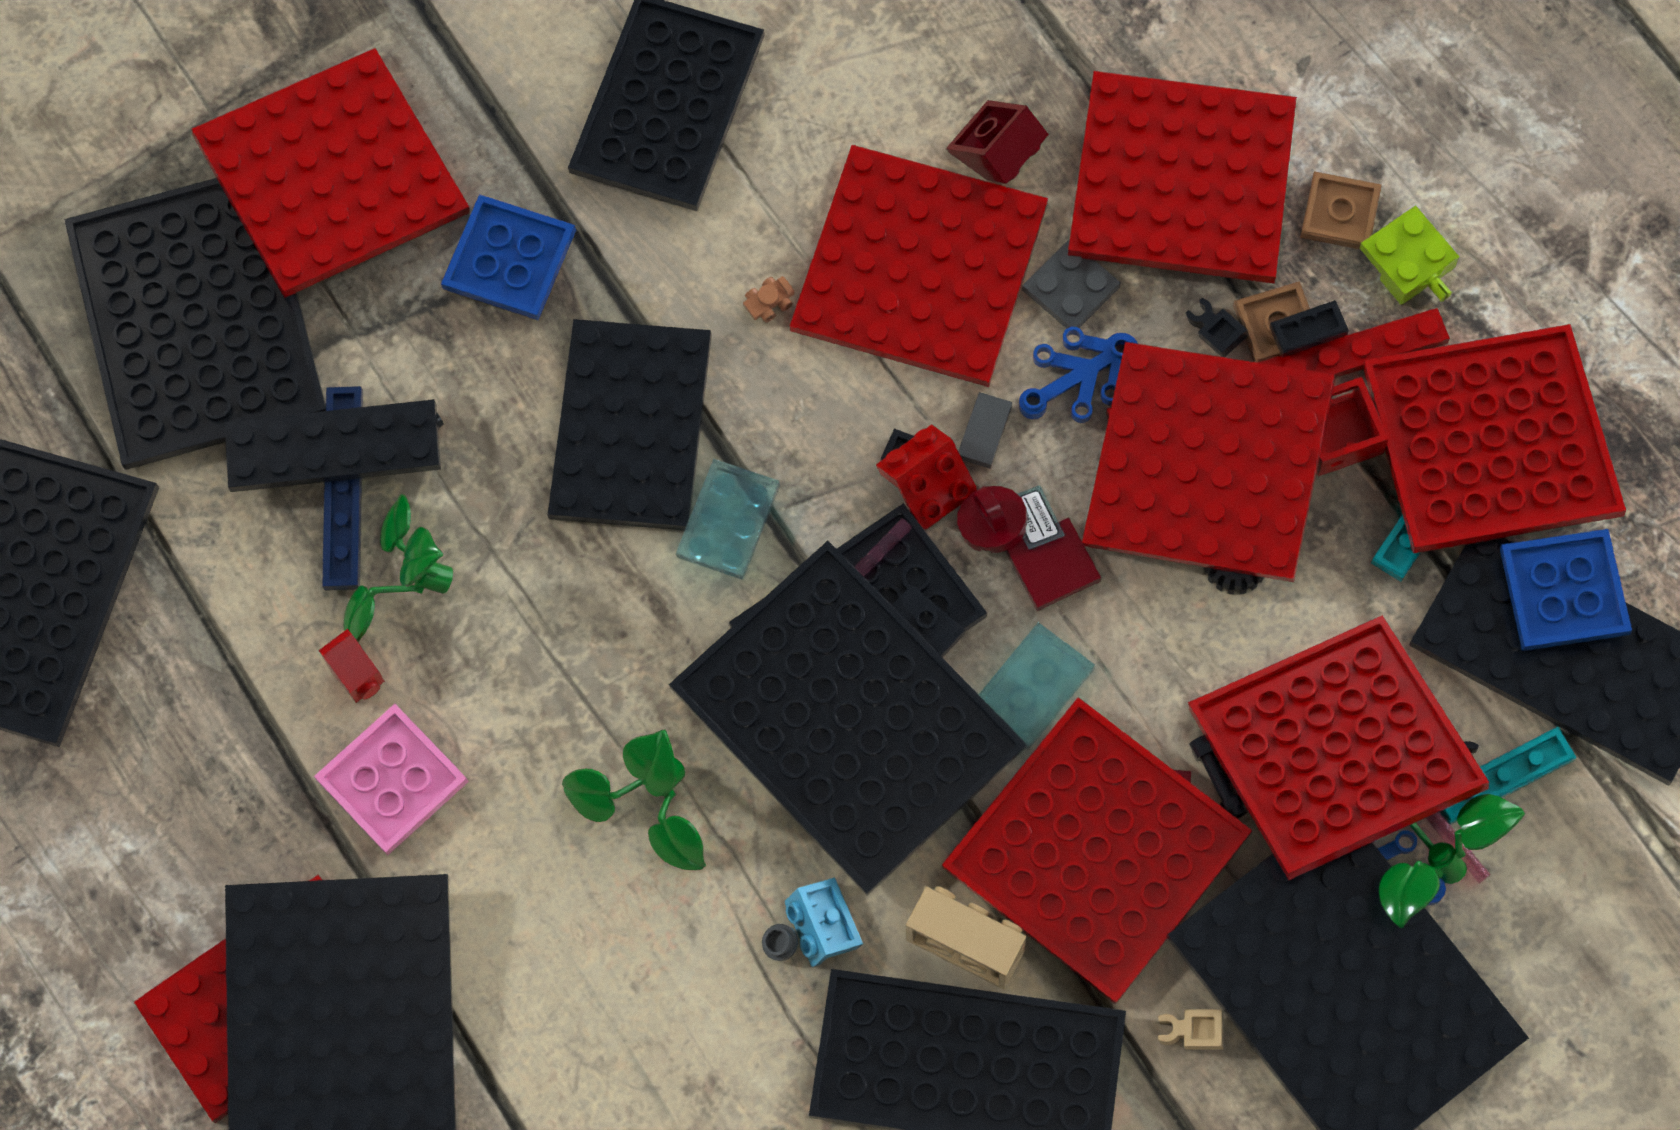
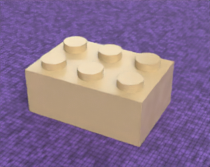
M925 886L905 925L906 941L1005 990L1025 952L1026 936L1021 934L1022 928L1008 920H1002L999 923L989 918V912L976 904L969 903L967 907L955 901L956 896L942 887L936 886L933 890Z

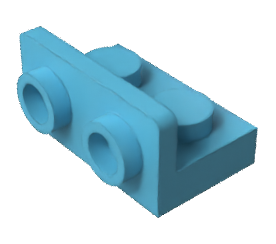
M835 877L797 888L785 900L787 918L794 924L800 939L801 951L804 956L808 957L812 967L820 965L827 958L856 950L863 945Z

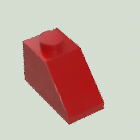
M348 629L318 650L330 671L355 703L361 699L366 700L374 696L379 691L380 685L385 682L376 666Z

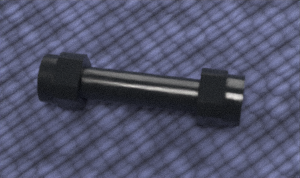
M1203 735L1191 741L1189 745L1197 762L1202 761L1222 801L1220 806L1237 819L1244 816L1248 811L1239 794H1234L1206 736Z

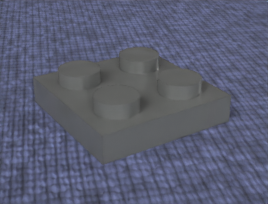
M1069 240L1022 285V291L1066 329L1069 327L1080 328L1120 288L1121 283L1095 260L1069 256Z

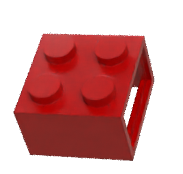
M1362 377L1336 385L1333 388L1332 396L1352 389L1353 392L1331 399L1316 472L1318 477L1382 455L1385 452L1389 438Z

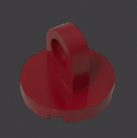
M983 486L979 490L972 492L962 502L957 516V525L964 542L974 550L982 552L981 550L990 551L991 553H1000L1014 547L1023 538L1028 521L1027 508L1022 498L1012 489L1002 486Z

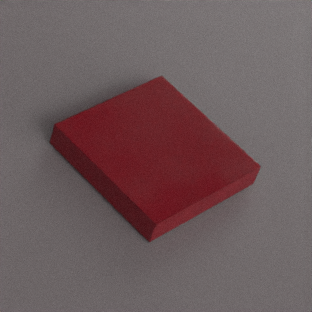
M1069 517L1055 523L1059 530L1058 535L1035 544H1030L1027 537H1025L1014 547L1005 550L1037 611L1101 582V576Z

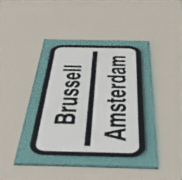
M1040 485L1018 493L1028 512L1026 532L1023 536L1028 549L1065 536Z

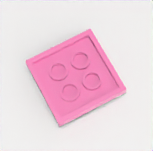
M396 704L392 705L314 776L320 785L387 856L469 782L458 768Z

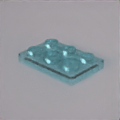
M713 459L676 551L677 558L743 580L779 490L780 481Z
M1038 622L979 693V696L1027 744L1026 749L1029 750L1095 669V664Z

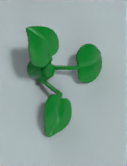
M400 494L397 501L388 511L380 530V546L383 551L390 553L397 547L404 552L405 558L400 570V583L402 585L371 587L369 590L366 586L361 585L355 590L346 606L343 627L344 631L348 629L357 642L361 640L372 622L375 610V600L373 597L376 594L395 592H417L422 594L424 589L444 594L452 583L453 569L450 566L436 562L443 556V553L435 544L428 529L424 527L417 528L407 544H404L403 537L410 528L411 510L409 502L403 494Z
M665 729L649 735L635 737L624 746L623 760L630 774L638 778V780L618 791L610 792L611 788L608 778L593 769H578L564 777L562 786L571 804L582 816L595 822L607 821L613 816L615 804L612 799H618L641 785H645L646 790L653 796H664L665 798L658 814L659 823L652 825L648 830V837L652 848L663 861L674 867L684 870H701L706 866L703 856V843L694 825L680 816L666 818L669 804L676 796L673 788L685 777V769L682 763L674 758L672 746Z
M1483 794L1471 799L1461 808L1457 816V822L1461 829L1455 832V848L1451 844L1443 842L1433 844L1416 822L1409 825L1428 847V862L1430 865L1421 861L1415 862L1413 867L1407 863H1398L1384 874L1379 885V896L1381 904L1390 919L1398 927L1403 928L1411 917L1425 908L1436 896L1440 887V878L1447 884L1460 881L1467 872L1466 863L1462 859L1466 855L1462 844L1468 850H1479L1494 844L1512 830L1525 815L1523 809L1497 795Z

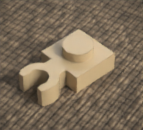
M1186 1009L1184 1011V1020H1178L1170 1014L1158 1016L1160 1024H1170L1173 1026V1030L1169 1035H1158V1040L1161 1044L1173 1045L1179 1039H1184L1186 1050H1223L1224 1013L1222 1009Z

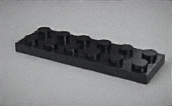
M434 399L225 422L227 477L230 492L441 470L437 406Z

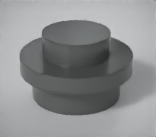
M775 924L765 931L762 937V947L769 958L775 961H785L796 952L798 937L790 926Z

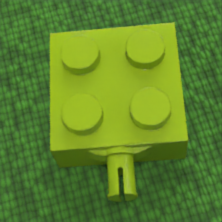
M1416 205L1361 243L1360 250L1381 273L1380 281L1400 305H1403L1427 287L1432 290L1440 302L1451 296L1452 291L1448 289L1440 278L1456 268L1460 256Z

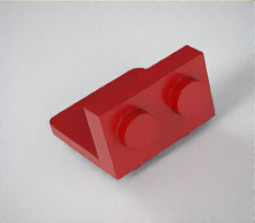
M932 424L918 431L912 439L898 449L889 452L886 458L876 464L881 476L899 489L911 514L923 529H928L960 506L972 492L977 490L953 440Z

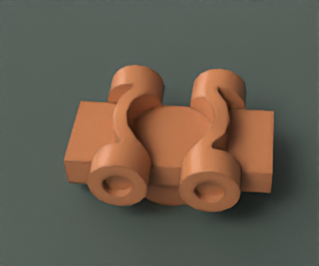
M783 276L776 281L773 277H769L762 283L759 291L756 288H752L745 294L747 300L743 302V306L754 320L761 317L767 323L776 316L772 310L773 308L778 306L781 311H786L793 305L789 298L794 295V290Z

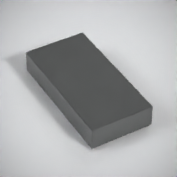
M979 392L958 451L963 461L991 469L1012 409V402Z

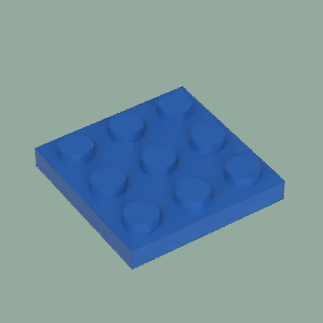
M479 194L441 282V286L444 290L539 321L575 235V225Z
M1609 529L1501 545L1500 553L1522 651L1630 635L1632 628Z

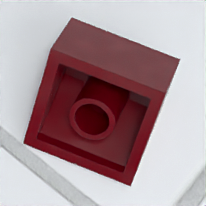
M987 100L947 146L946 150L987 181L1007 184L1019 174L1020 168L1029 157L1039 151L1041 143L1049 134L1026 105Z

